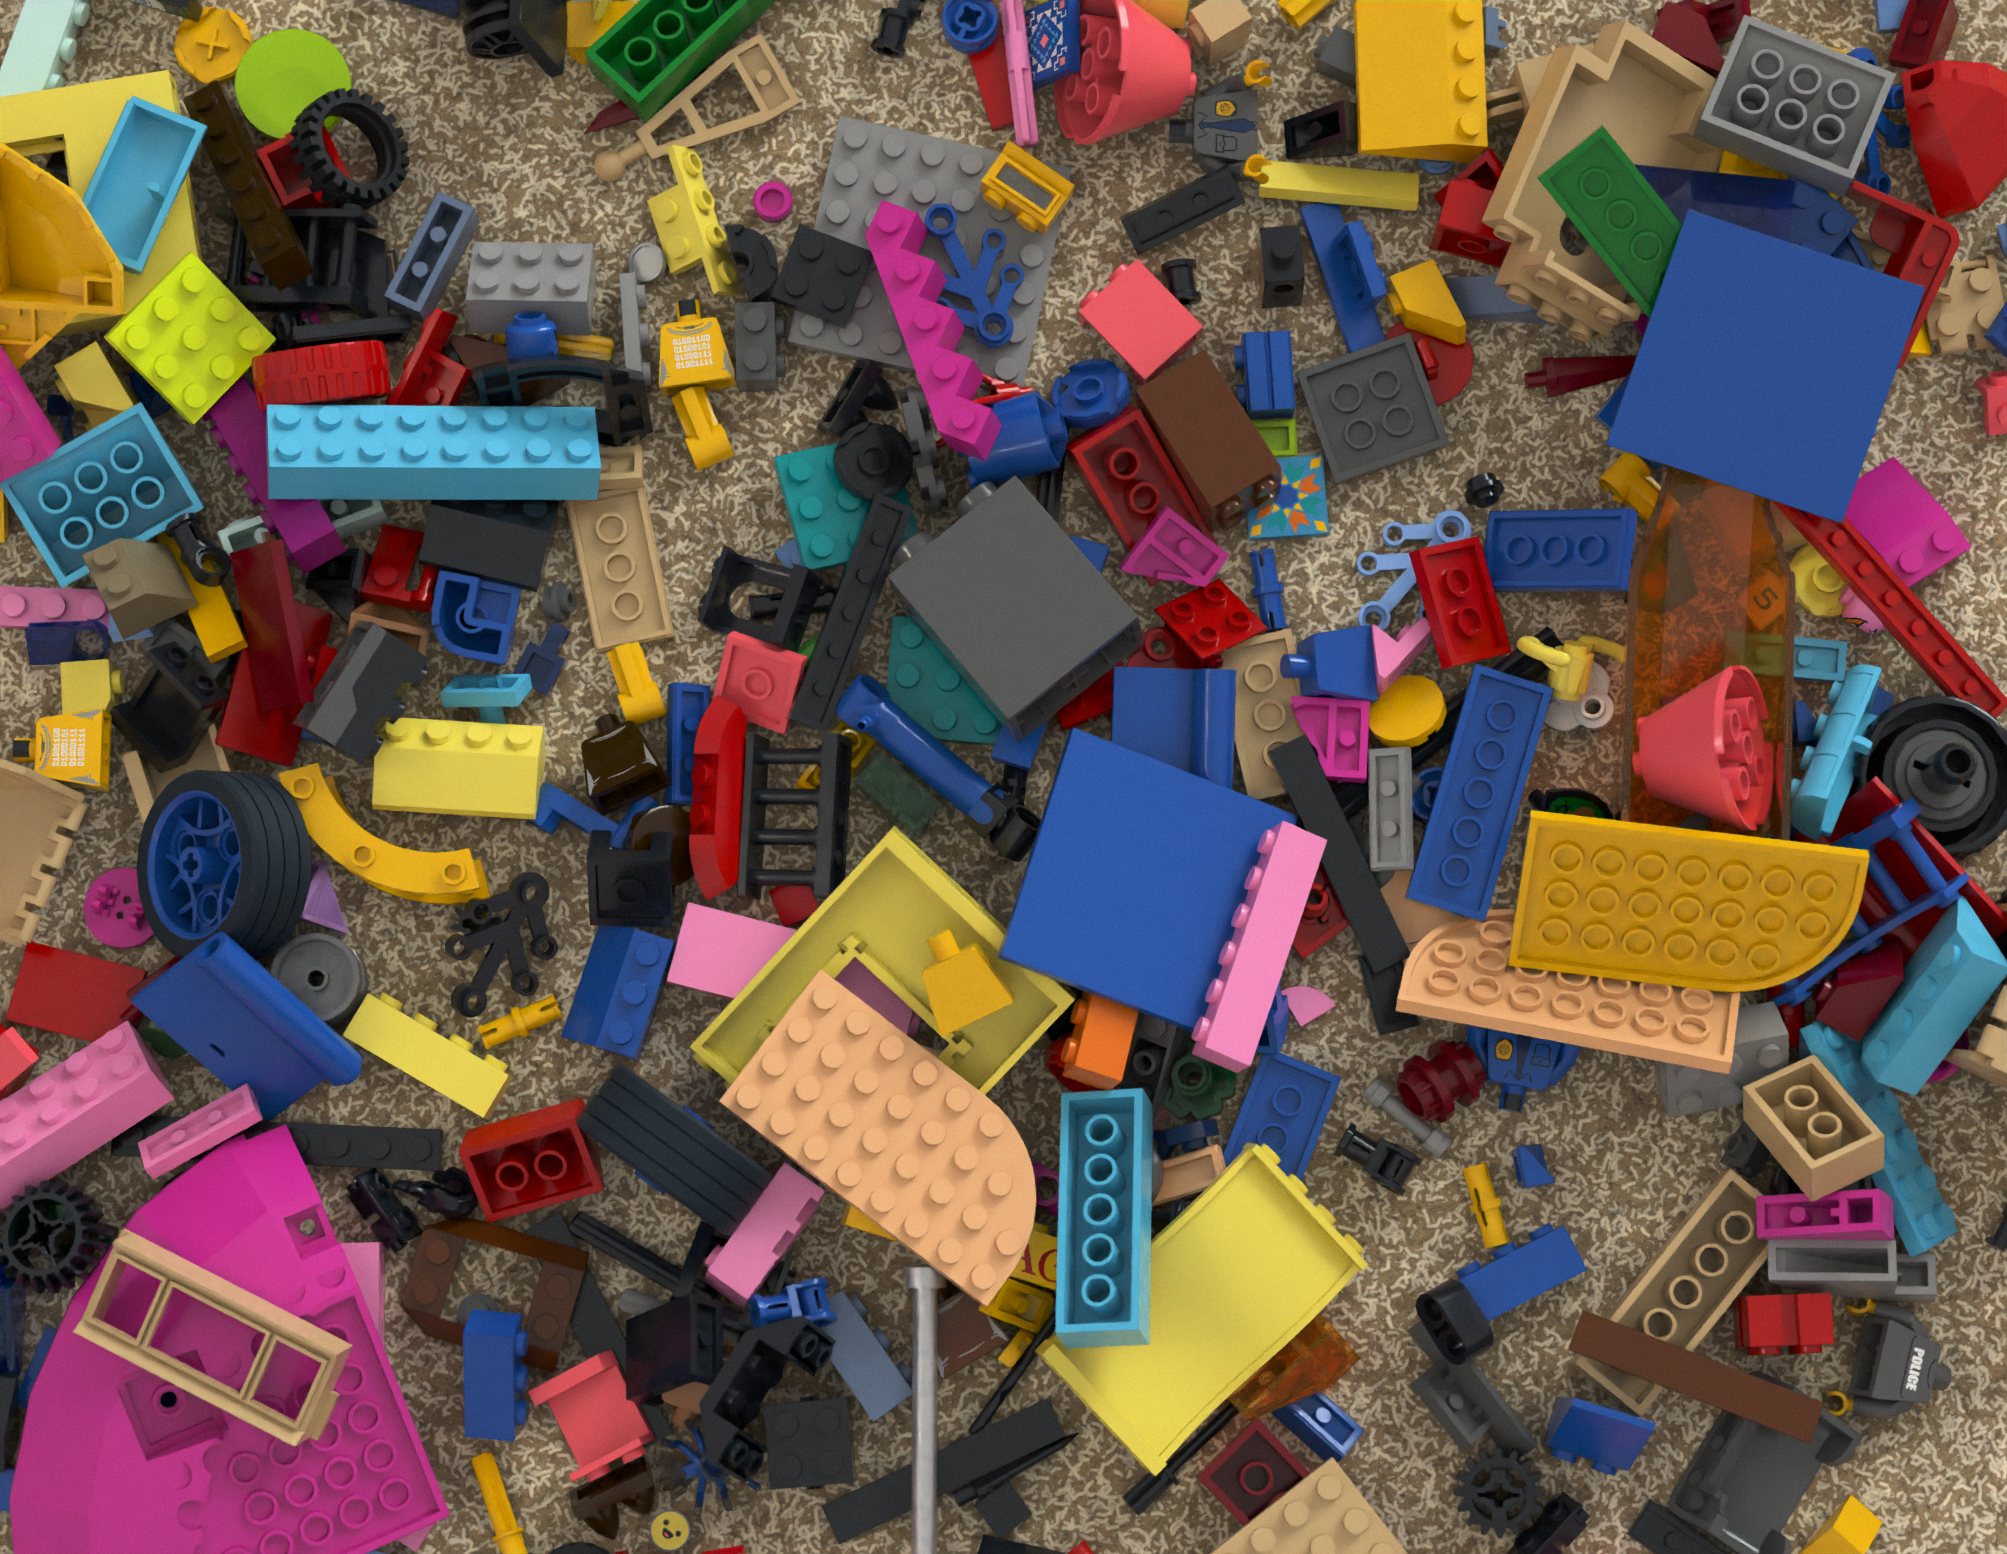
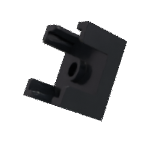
M592 830L587 853L590 925L672 927L676 902V886L672 887L671 870L674 854V832H654L650 850L610 849L611 831Z

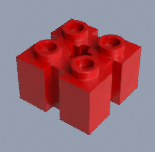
M1831 1293L1736 1297L1732 1302L1735 1348L1747 1347V1356L1780 1354V1346H1788L1789 1354L1822 1353V1344H1834Z

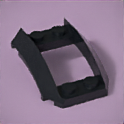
M557 354L513 358L473 367L481 406H523L519 388L520 382L547 378L591 380L603 383L607 411L595 409L599 444L619 447L639 435L641 440L653 432L642 371L631 370L597 359ZM545 406V407H580V406Z

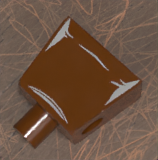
M947 1284L945 1288H938L937 1372L941 1380L946 1379L1010 1341L1008 1335L993 1317L978 1310L980 1304L964 1291L953 1296Z

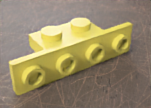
M672 144L666 147L678 184L647 200L662 249L666 255L669 271L671 274H681L703 263L713 294L735 297L740 294L737 282L738 273L728 255L725 245L726 236L718 224L714 211V199L707 189L702 174L703 165L701 159L694 149Z

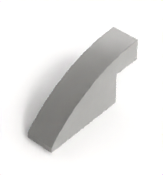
M1767 1240L1768 1282L1803 1291L1831 1293L1834 1296L1935 1303L1937 1296L1935 1254H1917L1910 1257L1909 1253H1896V1240Z

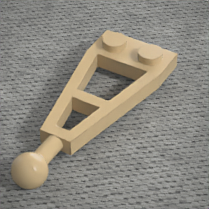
M759 33L726 52L636 131L640 140L619 152L613 150L601 152L594 161L595 173L603 181L614 182L623 176L627 165L646 154H649L651 160L654 161L669 156L666 147L672 144L693 148L766 124L800 105L801 102L762 33ZM734 65L760 111L707 129L691 100ZM682 109L695 133L657 146L651 135Z

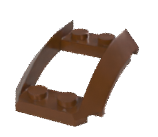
M470 1217L460 1220L448 1219L425 1226L401 1301V1308L425 1335L463 1346V1331L466 1325L440 1318L464 1238L543 1260V1266L523 1331L528 1332L529 1339L526 1356L522 1357V1364L554 1373L590 1252Z

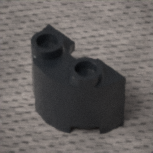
M741 224L724 226L727 241L736 265L748 267L742 273V278L750 302H770L771 294L780 274L775 248L766 235H761L756 230L744 228V225Z

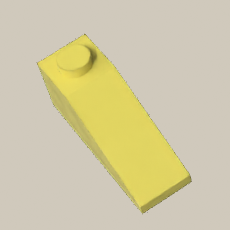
M110 659L60 663L62 714L90 709H104L110 713L114 706L119 705L118 694H124L125 679L123 671L117 670V665Z

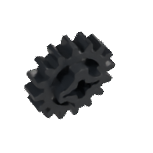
M1497 1444L1493 1455H1489L1488 1451L1482 1447L1479 1450V1461L1470 1456L1466 1458L1465 1464L1470 1471L1459 1470L1456 1478L1464 1483V1485L1454 1488V1495L1464 1497V1500L1458 1504L1457 1510L1458 1512L1469 1510L1471 1514L1467 1524L1471 1526L1477 1521L1482 1523V1535H1486L1491 1527L1496 1528L1498 1538H1503L1505 1528H1510L1515 1536H1517L1521 1531L1520 1522H1524L1530 1527L1534 1524L1535 1520L1530 1513L1531 1511L1542 1512L1543 1504L1535 1500V1498L1545 1496L1546 1488L1536 1486L1535 1483L1542 1478L1543 1474L1541 1471L1531 1472L1529 1470L1533 1462L1531 1457L1523 1461L1517 1459L1519 1449L1514 1447L1510 1455L1504 1454L1501 1444ZM1491 1466V1474L1485 1480L1473 1482L1475 1476L1482 1469ZM1508 1467L1516 1470L1524 1480H1516L1508 1472ZM1495 1483H1502L1503 1489L1510 1491L1506 1492L1505 1499H1497L1496 1492L1491 1491L1494 1489ZM1527 1501L1518 1513L1508 1517L1509 1508L1514 1503ZM1476 1502H1482L1492 1511V1516L1483 1512Z

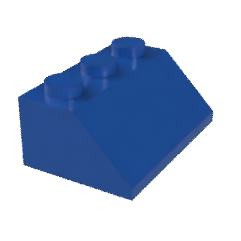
M599 925L561 1037L639 1062L669 974L676 943L673 940L631 927Z

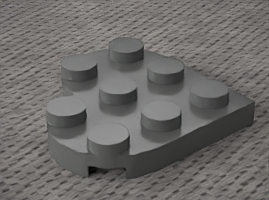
M914 387L898 390L922 500H931L924 502L926 515L942 512L941 507L949 505L943 476H934L933 469L939 468L940 465L923 389L915 390Z

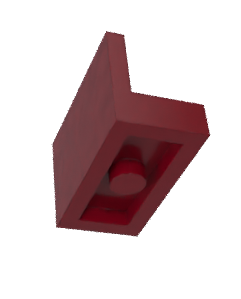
M1953 0L1908 1L1888 58L1891 66L1911 70L1945 59L1959 19V13Z

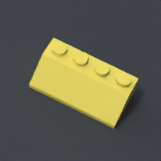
M399 717L393 725L386 722L379 733V736L384 741L374 756L373 810L536 820L539 793L546 763L544 726Z

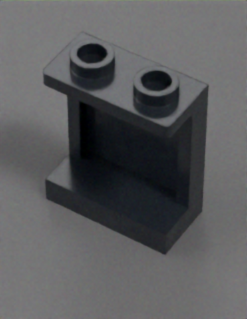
M175 641L150 649L146 657L151 661L152 665L132 698L128 702L114 706L109 713L112 715L111 723L160 774L187 764L229 698L217 685L215 679L208 675L190 657L189 653Z
M690 1293L626 1320V1400L653 1407L660 1406L664 1403L661 1399L663 1393L693 1381L711 1386L724 1365L722 1301Z

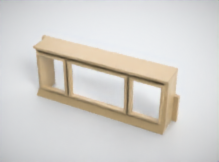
M127 1229L121 1230L118 1239H115L112 1243L114 1246L85 1313L73 1332L294 1447L308 1438L316 1441L320 1440L339 1399L340 1394L333 1391L353 1345ZM127 1264L161 1280V1284L137 1339L102 1321ZM175 1288L266 1334L241 1392L150 1346ZM279 1341L322 1363L296 1421L253 1399Z

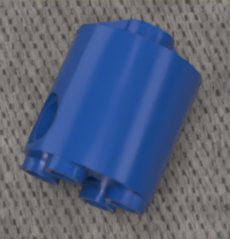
M1037 390L986 405V407L993 410L1002 427L986 461L967 455L970 468H967L966 471L971 489L987 481L993 482L996 486H1001L1015 475L1021 480L1060 468L1069 440L1066 424L1060 409H1057L1043 399ZM958 451L960 457L966 455V454L961 453V452Z

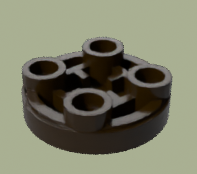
M654 806L644 811H639L633 816L626 836L625 850H650L654 832H674V854L671 870L672 887L686 882L694 875L689 851L690 814L676 806Z

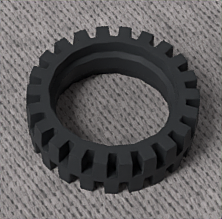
M341 88L333 92L330 91L302 110L294 121L296 124L291 129L290 135L295 138L290 142V149L299 152L292 159L295 166L303 165L304 167L298 173L303 181L308 178L311 179L312 183L308 188L314 194L321 190L323 192L321 196L322 201L327 204L334 201V207L340 209L341 204L349 203L360 205L366 210L382 202L399 189L402 185L401 182L406 179L408 171L405 168L409 166L410 157L403 155L409 150L408 143L399 141L405 134L401 127L394 128L392 126V123L397 120L394 115L390 113L385 116L383 114L386 108L384 104L378 101L372 105L373 96L367 93L359 96V90L356 89L346 91L345 88ZM327 117H341L356 125L366 135L375 151L378 166L376 179L373 183H358L345 176L332 163L324 147L322 135L323 123Z

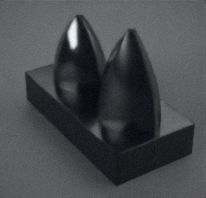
M857 360L816 428L830 437L841 438L851 427L862 422H869L865 414L860 410L862 405L880 411L898 409L897 399L892 388L880 375L883 370L871 361Z

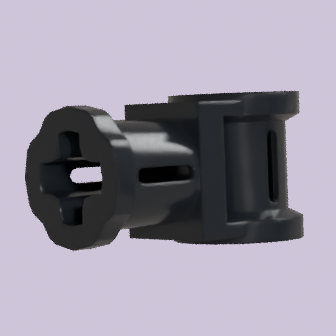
M1351 1122L1333 1155L1337 1157L1343 1155L1363 1166L1361 1172L1369 1176L1371 1180L1389 1191L1403 1196L1405 1193L1403 1188L1414 1166H1420L1422 1159L1409 1150L1395 1143L1388 1142L1383 1138H1380L1378 1142L1357 1131V1125ZM1352 1144H1354V1145L1360 1147L1361 1149L1367 1151L1368 1154H1367L1366 1152L1360 1150L1359 1148L1353 1146ZM1400 1161L1401 1164L1397 1169L1394 1177H1392V1173L1395 1170L1398 1162Z

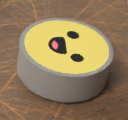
M667 1509L658 1513L652 1519L649 1527L652 1543L658 1549L665 1552H674L683 1548L690 1540L692 1534V1526L688 1517L683 1512L675 1509Z

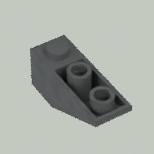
M1140 1013L1120 1089L1143 1088L1153 1105L1154 1122L1172 1081V1068L1182 1058L1192 1032Z

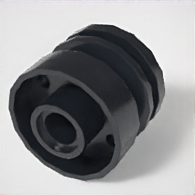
M456 0L459 13L462 17L466 18L462 24V31L466 36L465 46L470 56L494 60L528 53L508 29L510 0Z

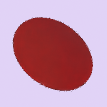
M1401 320L1386 333L1385 339L1389 340L1409 333V328H1405ZM1413 330V343L1435 404L1437 406L1446 403L1464 389L1472 374L1474 360L1470 341L1466 336V342L1457 345Z

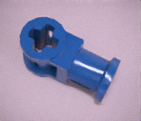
M821 1277L812 1278L794 1285L785 1286L779 1295L761 1297L759 1294L751 1295L749 1298V1314L753 1328L799 1315L806 1317L819 1328L833 1324L837 1321V1316L835 1312L831 1311L826 1292V1289L829 1287L828 1279Z

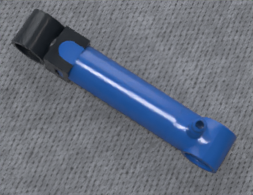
M858 674L839 700L835 710L838 716L858 731L868 733L966 816L963 822L979 836L986 839L990 835V842L998 852L1012 861H1022L1033 847L1041 819L1028 808L1018 805L1019 800L999 783H996L994 786L991 785L890 700L889 692L878 681L868 675Z

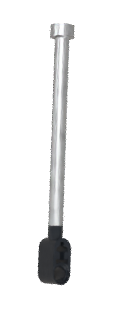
M905 1265L904 1287L913 1288L911 1554H937L938 1288L946 1287V1278L930 1265Z

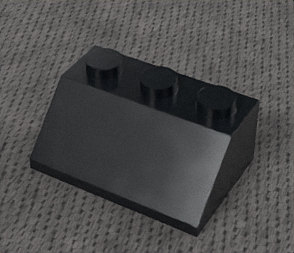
M432 500L420 551L419 564L537 592L557 529L559 501Z

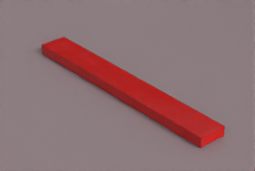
M1772 501L1857 597L1876 615L1883 626L1947 697L1955 696L1967 702H1973L1981 706L1987 713H1991L1995 718L2007 707L2006 696L1846 517H1844L1842 523H1838Z

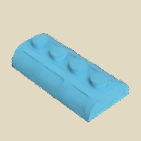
M132 96L130 101L127 100L82 201L121 262L124 271L142 275L161 229L165 225L170 209L187 176L189 167L208 127L135 96Z
M1867 664L1853 666L1848 670L1843 683L1837 681L1833 683L1827 700V704L1833 706L1829 715L1820 714L1813 733L1814 737L1820 738L1816 748L1806 747L1799 769L1806 771L1802 781L1794 778L1789 787L1785 801L1792 804L1789 814L1790 822L1799 832L1818 841L1820 834L1831 837L1854 781L1855 751L1868 756L1871 751L1873 742L1861 735L1877 717L1871 714L1882 671L1880 667Z

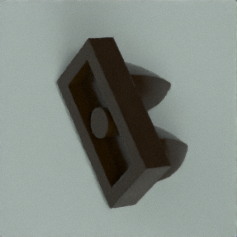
M641 1456L590 1483L588 1482L569 1491L571 1508L578 1522L584 1520L596 1533L614 1540L619 1526V1513L616 1503L622 1501L631 1510L648 1515L654 1503L655 1488L652 1471L645 1456Z

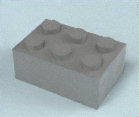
M473 242L465 299L470 333L505 334V327L514 320V315L521 312L538 311L545 313L546 318L556 323L557 335H590L596 288L593 244Z
M1774 1001L1739 1008L1733 1058L1729 1074L1654 1060L1656 1088L1668 1117L1671 1118L1743 1103L1744 1086L1789 1066V1033Z

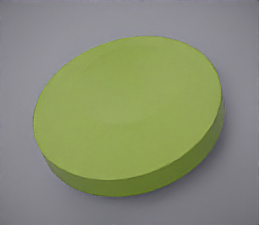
M302 29L278 30L258 39L244 53L235 76V92L242 114L258 133L273 141L285 137V134L290 133L292 127L296 124L294 121L297 116L319 97L341 88H345L346 91L352 89L350 72L339 50L324 37ZM327 117L324 120V125L328 133H331L341 123L343 118Z

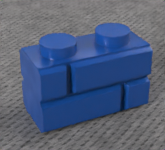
M1290 331L1249 332L1242 334L1241 345L1234 346L1235 370H1242L1243 384L1236 385L1237 400L1242 408H1245V412L1250 420L1293 417L1295 413V395Z

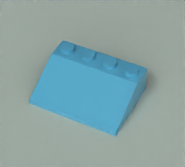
M142 402L57 448L51 457L0 482V488L61 588L90 573L82 557L83 554L118 538L145 542L163 532L168 523L185 513L195 514L205 508V502Z
M1962 895L1950 904L1903 967V981L1863 1036L1862 1058L1875 1080L1915 1096L2007 976V961L1966 898Z

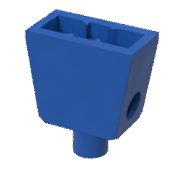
M1371 625L1313 634L1297 644V654H1284L1281 658L1280 672L1282 677L1299 678L1301 696L1368 700L1370 704L1378 700Z

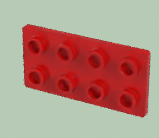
M295 601L312 690H314L338 650L325 645L333 615L330 612ZM246 647L239 652L228 692L229 698L224 706L215 744L281 766L290 767L293 765L302 729L292 723L304 704L261 713L249 649Z

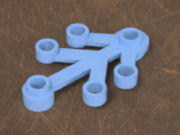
M1446 510L1439 513L1433 523L1402 525L1399 522H1390L1382 531V540L1387 546L1392 548L1401 546L1407 540H1431L1426 546L1430 547L1470 538L1471 525L1468 518L1461 512ZM1448 524L1456 526L1458 535L1455 537L1446 536L1443 527ZM1391 528H1396L1401 532L1402 537L1398 541H1391L1387 537V531ZM1367 551L1362 553L1356 561V569L1360 575L1372 577L1379 571L1405 570L1378 602L1371 601L1364 604L1357 616L1358 626L1368 625L1366 622L1368 614H1377L1381 620L1377 627L1385 631L1390 623V612L1415 585L1417 580L1409 553L1377 555L1374 552ZM1364 558H1371L1375 561L1376 568L1372 571H1366L1362 568L1361 561ZM1421 594V608L1418 611L1419 614H1417V620H1419L1422 617L1423 611H1425Z

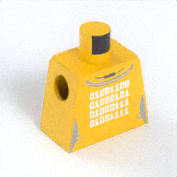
M686 299L676 302L678 322L661 325L659 388L662 396L677 395L682 390L702 385L705 391L737 386L735 372L717 317L701 319L699 300Z
M90 709L39 718L36 722V738L14 739V762L35 763V772L66 786L109 792L112 715L104 709Z

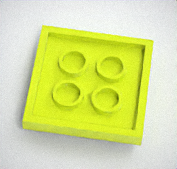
M192 251L187 252L104 336L126 361L192 425L252 365L253 357L262 355L276 340L263 324Z

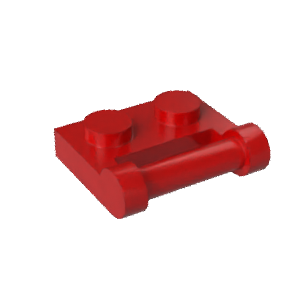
M383 524L361 590L362 600L419 612L432 611L433 591L440 569L425 566L418 589L414 591L407 590L422 547L424 532Z

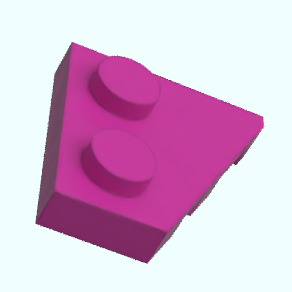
M1164 505L1118 568L1125 573H1134L1206 587L1230 555L1172 509Z
M1291 696L1290 707L1303 735H1306L1327 781L1365 783L1367 777L1370 701Z

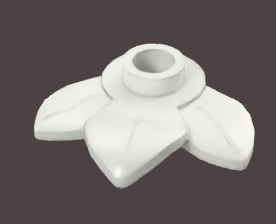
M1593 661L1587 693L1582 694L1580 701H1568L1552 696L1554 700L1549 703L1544 723L1551 728L1563 732L1571 731L1579 726L1589 730H1599L1607 726L1613 719L1615 712L1613 701L1608 695L1611 681L1607 671ZM1592 703H1597L1601 706L1600 711L1596 714L1586 712L1587 707Z

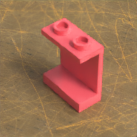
M1136 259L1129 266L1125 263L1120 265L1109 276L1110 284L1100 293L1095 289L1082 300L1079 305L1081 310L1079 311L1078 322L1083 327L1089 324L1134 370L1133 378L1142 386L1158 377L1202 336L1203 326Z
M612 1349L597 1354L528 1391L535 1406L548 1402L580 1469L569 1474L572 1482L586 1476L590 1483L610 1473L612 1470L609 1463L621 1458L623 1463L626 1464L646 1454L643 1445L656 1439L639 1403L626 1400V1377Z

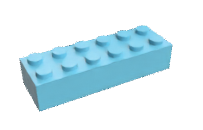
M1143 1088L1061 1093L1055 1334L1066 1348L1150 1344L1153 1105Z

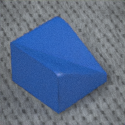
M1541 1144L1519 1146L1511 1151L1519 1188L1527 1189L1555 1183L1554 1178L1547 1172Z

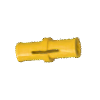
M551 994L549 997L521 1009L519 1006L510 1009V1014L484 1025H479L478 1030L480 1035L483 1036L482 1040L487 1050L520 1035L522 1038L531 1035V1030L554 1020L564 1018L561 1009L558 1007L559 1004L555 995Z
M1487 1162L1461 1169L1472 1201L1469 1209L1471 1214L1475 1213L1484 1242V1249L1509 1243L1510 1239L1508 1238L1499 1208L1503 1204L1501 1197L1496 1198Z

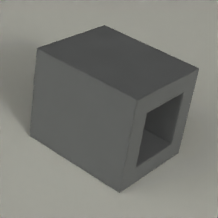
M1335 25L1330 37L1323 35L1315 50L1313 57L1319 59L1316 72L1356 90L1354 33Z

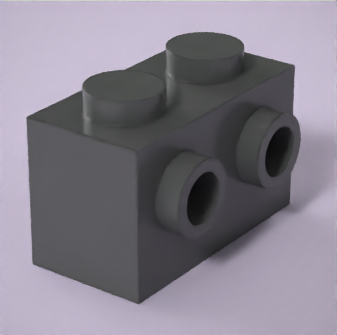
M775 302L735 303L736 382L739 392L779 391V377H786L785 353H778V338H785L784 314H777Z

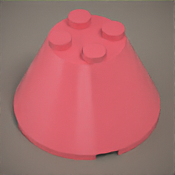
M1080 0V71L1054 82L1055 110L1064 136L1074 139L1076 141L1075 144L1091 145L1160 119L1175 116L1186 95L1191 96L1196 88L1197 77L1195 72L1191 71V40L1179 36L1131 0Z
M1743 665L1730 666L1647 717H1639L1637 719L1639 751L1633 753L1632 764L1635 775L1643 776L1646 792L1649 797L1661 799L1743 831H1756V825H1764L1772 802L1774 755L1773 743H1764L1761 720L1769 719L1762 691L1753 673Z

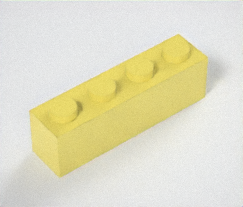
M384 992L381 993L379 998L368 993L342 1036L477 1115L489 1120L513 1080V1077L505 1073L509 1065L488 1053L484 1060L470 1053L473 1044L454 1033L451 1034L449 1039L434 1032L438 1024L418 1012L413 1019L400 1012L403 1003Z

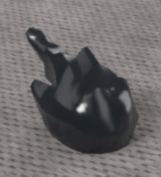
M453 1166L444 1171L434 1172L432 1180L438 1184L429 1181L396 1180L392 1184L393 1189L419 1198L418 1204L427 1207L428 1212L440 1213L445 1219L460 1220L467 1218L479 1202L468 1174Z

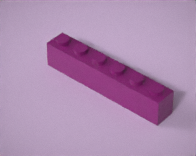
M242 375L202 418L205 422L213 419L216 425L209 430L221 450L226 447L230 448L232 454L226 456V459L237 478L246 475L249 482L242 486L254 507L260 503L263 504L265 511L259 515L271 535L279 532L283 538L287 563L290 564L296 561L302 573L305 574L347 550L318 499H268L266 412L260 411L256 395L244 375Z

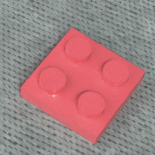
M732 631L727 635L713 699L719 695L738 705L748 722L785 734L791 727L792 721L786 718L803 677L808 657Z

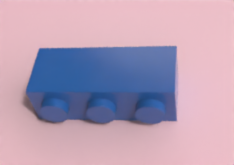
M1549 1222L1528 1233L1531 1239L1530 1242L1517 1248L1513 1241L1491 1252L1495 1260L1480 1267L1476 1260L1455 1271L1459 1278L1457 1280L1468 1289L1487 1322L1587 1270L1564 1225L1553 1229Z
M472 1309L463 1331L465 1437L514 1442L520 1425L526 1426L529 1401L523 1400V1391L527 1389L529 1367L522 1366V1357L526 1356L529 1336L527 1331H522V1314Z

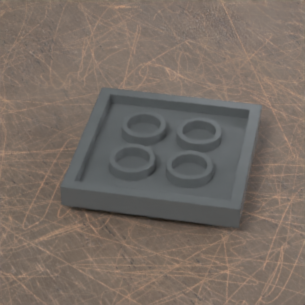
M1410 332L1296 372L1335 486L1450 446Z

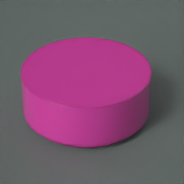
M779 182L764 183L754 194V210L758 217L765 222H781L790 215L793 209L792 194L785 185Z

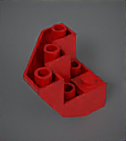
M1939 60L1901 72L1904 103L1914 147L1938 217L1942 219L1979 208L2007 176V73L1989 63Z

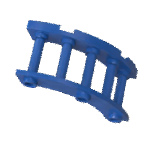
M1913 797L1871 820L1873 824L1857 834L1851 831L1829 845L1868 850L1870 858L1867 871L1895 911L1870 927L1860 913L1857 912L1850 927L1855 936L1797 979L1794 978L1780 984L1783 989L1768 1002L1774 1001L1776 1007L1787 1002L1790 1007L1801 1003L1811 995L1808 988L1859 950L1862 954L1870 952L1883 942L1881 936L1935 905L1939 909H1943L1961 896L1957 890L1970 880L1966 872L1945 881L1910 831L1913 828L1910 821L1923 811ZM1888 836L1892 841L1897 840L1931 889L1910 902L1874 852L1876 849L1874 844Z

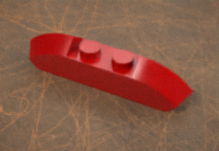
M719 695L713 699L706 709L697 730L694 744V768L692 771V808L689 815L691 823L689 834L690 859L696 881L706 900L730 889L739 878L747 718L738 705Z

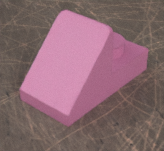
M1422 616L1413 627L1410 624L1405 625L1395 640L1376 625H1371L1377 694L1379 697L1387 691L1431 644L1432 632L1426 617Z

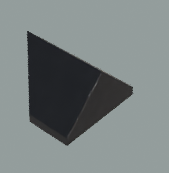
M361 548L346 549L347 551L309 571L305 588L306 590L314 591L347 625L350 612L367 602V600H362L361 590L372 557L366 550Z

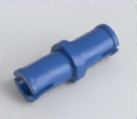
M1273 548L1261 549L1264 566L1262 565L1261 553H1258V550L1248 553L1255 588L1252 589V596L1257 598L1261 621L1268 627L1267 631L1263 633L1274 631L1272 615L1274 617L1275 629L1283 630L1288 628L1281 598L1284 586L1283 583L1278 581Z

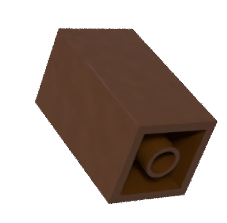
M1205 349L1135 389L1136 407L1142 411L1212 533L1220 528L1228 530L1236 526L1244 518L1243 514L1255 507L1257 510H1262L1277 500V494L1280 493L1281 466Z

